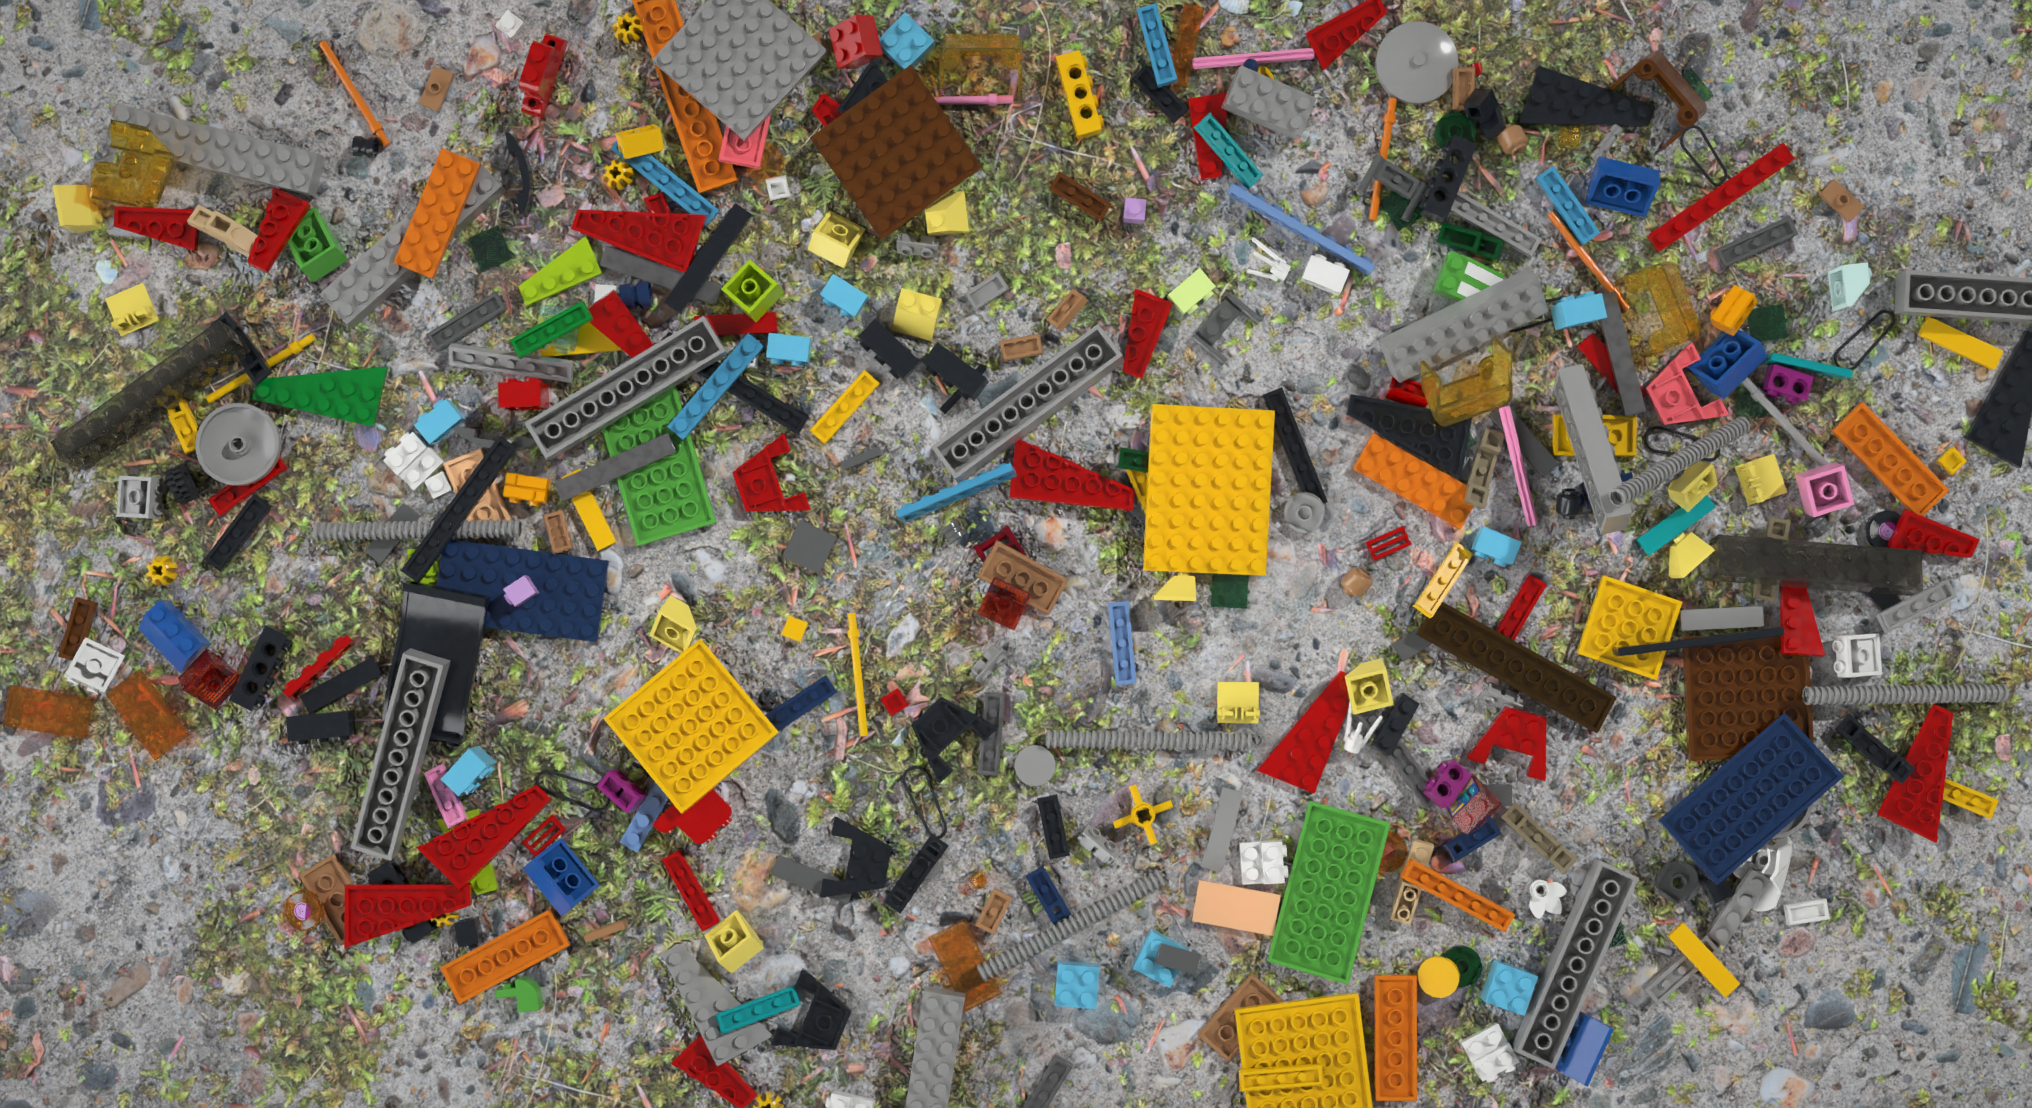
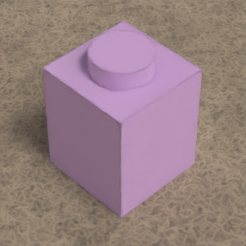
M1125 199L1123 223H1144L1146 199Z
M527 575L522 576L503 589L506 593L504 595L506 601L515 607H519L539 593Z

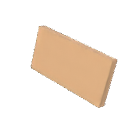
M483 448L443 463L455 495L484 458ZM494 480L466 520L469 522L471 520H475V522L477 520L482 522L483 520H488L489 522L490 519L494 521L497 519L501 521L507 519L509 521L511 519L496 480Z
M1199 880L1192 921L1274 936L1281 895Z

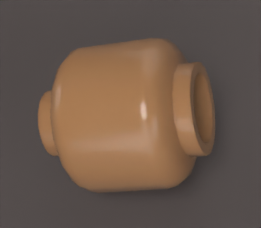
M1507 124L1506 128L1498 135L1497 141L1505 154L1516 156L1527 148L1528 137L1520 125Z
M1360 566L1358 568H1351L1341 580L1344 587L1342 589L1343 592L1351 598L1353 596L1362 597L1372 585V576Z

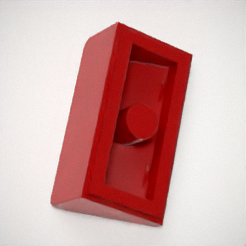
M1392 376L1386 398L1398 403L1426 408L1429 403L1432 387L1410 379L1399 383Z

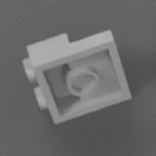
M119 475L116 517L160 519L164 512L162 494L166 490L163 478Z

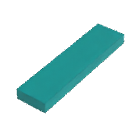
M1211 113L1207 114L1194 126L1195 130L1247 190L1263 176L1261 171Z
M1774 352L1767 354V358L1764 360V363L1842 380L1850 379L1853 375L1851 369Z
M1706 495L1689 512L1679 507L1636 538V541L1647 556H1650L1715 509L1716 506Z
M792 985L717 1013L715 1016L721 1034H725L799 1006L801 1003L795 986Z

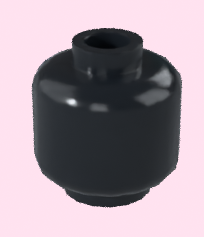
M1562 489V492L1556 496V512L1563 515V519H1575L1576 516L1583 513V495L1579 493L1578 489Z

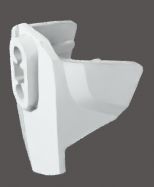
M1789 837L1778 839L1775 845H1773V840L1768 841L1732 872L1742 880L1750 867L1770 877V882L1751 908L1757 912L1769 911L1777 906L1791 859L1792 841Z

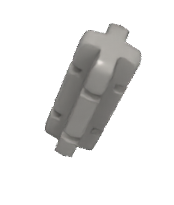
M1614 124L1608 131L1609 133L1599 143L1596 150L1593 151L1591 157L1595 161H1597L1599 156L1604 157L1623 129Z

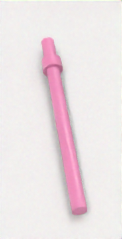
M997 93L989 94V96L934 97L939 105L989 104V106H997V104H1014L1013 95L997 96Z

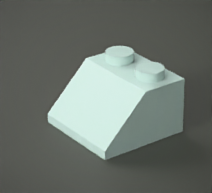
M1868 262L1842 265L1828 271L1832 312L1852 306L1868 287L1872 277L1871 269L1868 268Z

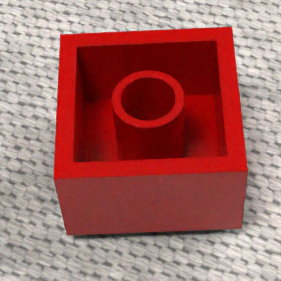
M855 14L828 29L838 69H857L869 63L872 59L875 60L883 56L873 15Z
M533 377L525 378L523 382L516 378H506L504 382H498L499 408L507 411L547 410L549 408V385Z

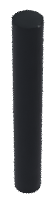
M982 364L976 369L981 374L987 370ZM958 389L940 407L944 414L961 398L957 394Z

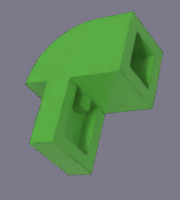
M519 976L515 979V985L514 982L502 983L501 987L495 990L496 999L517 996L518 1013L538 1011L544 1007L541 988L530 977Z

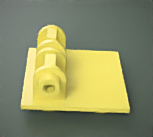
M144 283L105 298L114 319L111 325L115 330L118 329L121 337L159 321Z
M1774 454L1735 466L1748 506L1787 493Z
M1218 682L1217 723L1258 724L1260 718L1259 682Z

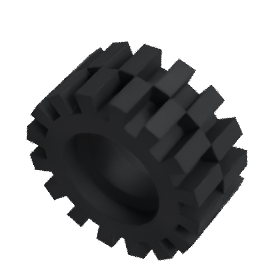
M180 464L165 471V480L168 482L166 484L170 487L169 491L173 493V497L177 498L178 503L183 505L200 497L199 486L196 484L197 481L193 478L192 472L190 473V469L186 468V465Z

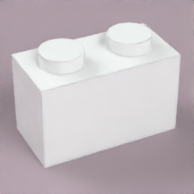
M1311 255L1300 281L1338 296L1343 289L1350 270L1346 269V265L1334 262L1333 264L1326 261L1327 258L1322 255Z

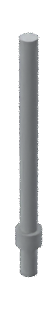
M1748 377L1741 382L1751 393L1750 396L1756 402H1760L1819 466L1829 464L1765 396L1766 393L1760 387L1757 388Z

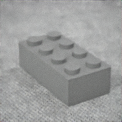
M1241 65L1235 72L1221 108L1297 140L1303 134L1317 98Z

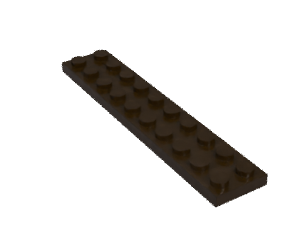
M1444 602L1441 603L1432 618L1424 617L1415 634L1597 734L1617 698Z

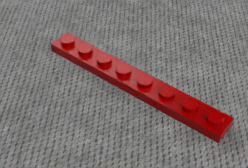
M1783 142L1649 233L1647 238L1656 251L1660 252L1795 160L1794 156Z

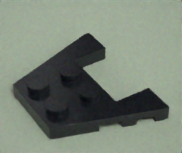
M942 696L911 725L939 784L954 771L939 754L968 726L983 741L998 729L993 723Z
M834 817L831 835L852 839L845 881L841 882L823 878L820 897L885 888L892 847L846 821Z
M802 968L795 987L813 994L814 998L799 1033L778 1026L771 1045L836 1050L852 1010L806 969Z

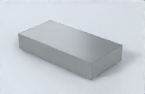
M996 272L964 293V296L976 312L1008 291L1009 287L1000 273Z

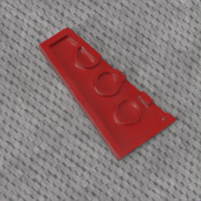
M1367 0L1304 34L1310 47L1314 49V55L1322 71L1387 14L1381 0Z
M1227 93L1189 98L1187 100L1200 181L1221 178L1223 161L1195 130L1194 126L1207 114L1211 113L1219 124L1226 129L1227 111L1221 107Z
M273 187L271 192V201L268 202L265 209L267 213L264 221H261L259 227L260 233L258 238H255L247 261L250 266L266 273L269 272L311 207L309 202Z
M1135 288L1123 373L1143 380L1174 305L1173 302Z
M1904 509L1886 547L1971 558L1980 539Z
M348 635L344 638L342 636L337 638L332 644L333 647L328 652L325 650L320 653L316 658L318 661L312 666L310 664L307 665L300 672L301 676L296 680H290L284 686L285 690L283 693L295 703L299 699L297 694L304 690L307 691L313 685V678L315 676L317 678L322 676L329 669L330 666L328 664L330 662L336 663L355 643Z
M701 1034L670 1063L686 1072L690 1077H694L702 1082L707 1088L716 1091L721 1097L738 1108H745L758 1095L728 1061L719 1066L716 1065Z

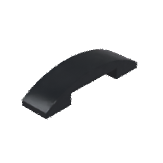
M507 132L505 136L508 153L512 157L518 156L524 192L516 193L519 214L523 217H528L534 198L533 172L523 147L512 134Z
M227 312L210 325L219 338L232 350L244 366V371L256 386L273 373L268 362L253 341Z
M1847 714L1835 730L1872 764L1898 783L1903 784L1916 768L1874 737L1851 714Z
M931 834L892 888L884 903L901 914L949 845L934 834Z

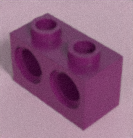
M1774 364L1767 367L1761 389L1767 392L1766 395L1769 397H1782L1788 403L1799 404L1807 400L1814 377ZM1774 378H1777L1779 380V387H1776L1774 385ZM1794 384L1799 387L1798 394L1793 390Z
M1454 759L1442 761L1437 766L1436 770L1438 772L1426 782V789L1423 791V794L1441 809L1451 806L1472 776L1470 772ZM1450 770H1452L1454 773L1453 779H1451L1449 776ZM1438 786L1442 788V795H1439L1437 791Z
M619 769L608 771L597 785L599 790L627 814L637 811L648 796L645 791Z

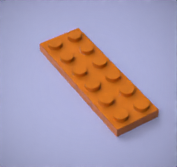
M441 148L393 263L431 279L435 278L482 165L480 163Z
M1859 402L1831 430L1845 447L1909 511L1924 516L1949 491L1937 476L1863 402Z
M1375 433L1371 434L1352 468L1354 471L1459 530L1462 529L1474 507L1464 503L1467 485Z
M551 908L441 966L440 969L455 998L461 1004L571 944Z
M1374 974L1375 1101H1417V976L1415 974Z

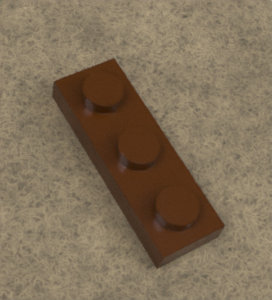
M1060 171L1048 189L1100 223L1112 205Z
M75 597L58 657L73 660L85 637H89L98 602Z

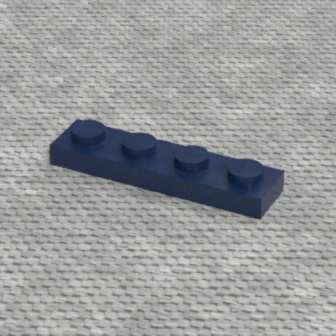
M825 675L765 716L779 731L838 691L829 677Z

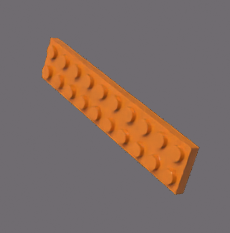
M632 0L636 14L641 20L639 22L643 26V34L652 59L684 26L676 0ZM654 64L698 193L703 194L738 182L733 164L719 161L723 136L716 116Z

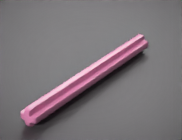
M1305 48L1199 57L1192 59L1193 69L1238 66L1243 65L1247 59H1254L1258 64L1314 59V49Z
M1504 406L1499 408L1526 524L1527 526H1534L1538 524L1511 408Z

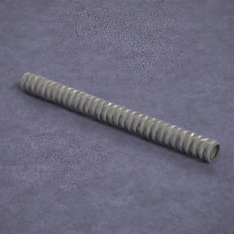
M1737 417L1665 460L1634 476L1610 491V501L1618 507L1627 504L1641 494L1748 433L1750 430L1749 421L1745 417Z
M490 519L489 522L488 520H483V522L481 520L476 522L475 520L470 522L465 520L453 539L456 536L458 538L463 536L464 538L469 536L471 538H475V536L477 538L482 536L484 538H488V536L490 538L495 536L497 538L501 536L507 538V536L514 537V535L520 537L522 534V523L520 519L515 521L513 519L509 521L507 519L502 521L500 519L496 521ZM432 520L431 523L430 521H425V523L423 521L418 523L417 521H412V523L410 521L405 523L404 521L399 523L397 521L392 523L390 521L386 523L384 521H380V523L374 521L373 524L372 522H361L360 524L358 522H348L347 524L345 522H341V524L339 522L334 524L332 522L328 524L317 522L313 527V536L316 541L321 539L322 541L327 539L329 541H333V539L339 541L340 538L341 540H352L353 538L354 540H365L366 538L367 540H372V538L374 540L379 538L381 540L385 538L387 540H391V538L397 540L398 537L400 539H410L411 537L413 539H417V537L423 539L436 521Z
M2005 684L1888 685L1887 687L1885 685L1868 687L1806 686L1802 697L1806 705H1829L1830 703L1832 705L1849 703L1911 704L1912 702L1985 703L2006 702L2009 698V689Z
M1047 730L1046 746L1047 748H1050V746H1053V748H1056V746H1060V748H1063V746H1066V748H1069V746H1073V748L1079 746L1081 749L1082 746L1086 747V749L1092 747V749H1095V747L1102 749V747H1105V749H1108V747L1115 749V747H1118V749H1121V747H1124V749L1131 747V749H1134V747H1137V749L1141 747L1153 749L1156 747L1157 750L1163 748V750H1166V748L1173 750V748H1176V750H1179V748L1186 750V748H1189V750H1192V748H1195V750H1199V748H1202V750H1205V748H1208V750H1212V748L1218 750V748L1225 750L1227 748L1229 751L1233 748L1235 751L1237 749L1241 751L1247 749V751H1250L1252 748V735L1250 732H1247V734H1244V732L1240 734L1234 732V734H1231V732L1227 734L1225 732H1221V734H1218V732H1215V734H1212V732H1208V734H1205V732H1202V734H1199V732H1195V734L1189 732V734H1186L1185 731L1179 733V731H1176V733H1173V731H1170V733L1163 731V733H1160V731H1157V733L1150 731V733H1147V731H1144V733H1141V731H1137V733H1134V731H1131V733H1128V731H1124V733L1118 731V733H1115L1112 730L1110 733L1108 730H1105V732H1102V730H1099V732H1095V730H1092V732H1089V730H1086V732L1079 730V732H1076V730H1073V732L1066 730V732H1063V730H1060V732H1057V730L1050 732V730Z
M1156 869L1153 874L1150 872L1149 876L1146 877L1144 875L1143 879H1137L1138 882L1135 883L1133 881L1132 885H1126L1124 889L1123 887L1120 888L1121 891L1119 892L1116 890L1115 894H1109L1108 898L1103 897L1104 900H1098L1096 904L1092 903L1091 907L1086 906V909H1081L1080 913L1075 912L1074 916L1070 915L1068 919L1064 918L1063 922L1058 921V924H1053L1052 928L1049 929L1047 927L1046 931L1042 930L1040 934H1034L1035 937L1033 938L1030 936L1029 940H1023L1024 943L1020 944L1019 942L1017 943L1018 946L1015 947L1013 945L1012 949H1006L1005 953L1000 952V955H995L994 959L989 958L988 962L984 961L982 965L978 964L977 969L983 981H988L987 978L989 977L991 979L994 978L993 975H999L1001 971L1005 972L1006 968L1011 969L1010 966H1016L1017 962L1022 963V960H1027L1029 956L1033 957L1034 953L1039 954V951H1044L1047 946L1050 948L1051 944H1057L1058 940L1061 942L1063 941L1062 938L1065 937L1067 939L1068 935H1074L1073 932H1080L1079 929H1085L1086 925L1091 926L1092 922L1096 923V920H1102L1103 916L1108 917V914H1113L1114 910L1119 911L1120 907L1125 908V905H1130L1131 901L1136 902L1137 898H1143L1142 895L1145 894L1147 896L1150 891L1153 893L1154 889H1160L1159 886L1162 885L1164 887L1165 881L1160 871Z

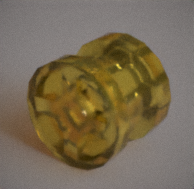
M1561 127L1558 136L1559 148H1565L1566 146L1577 148L1580 139L1579 128L1567 129L1566 127Z

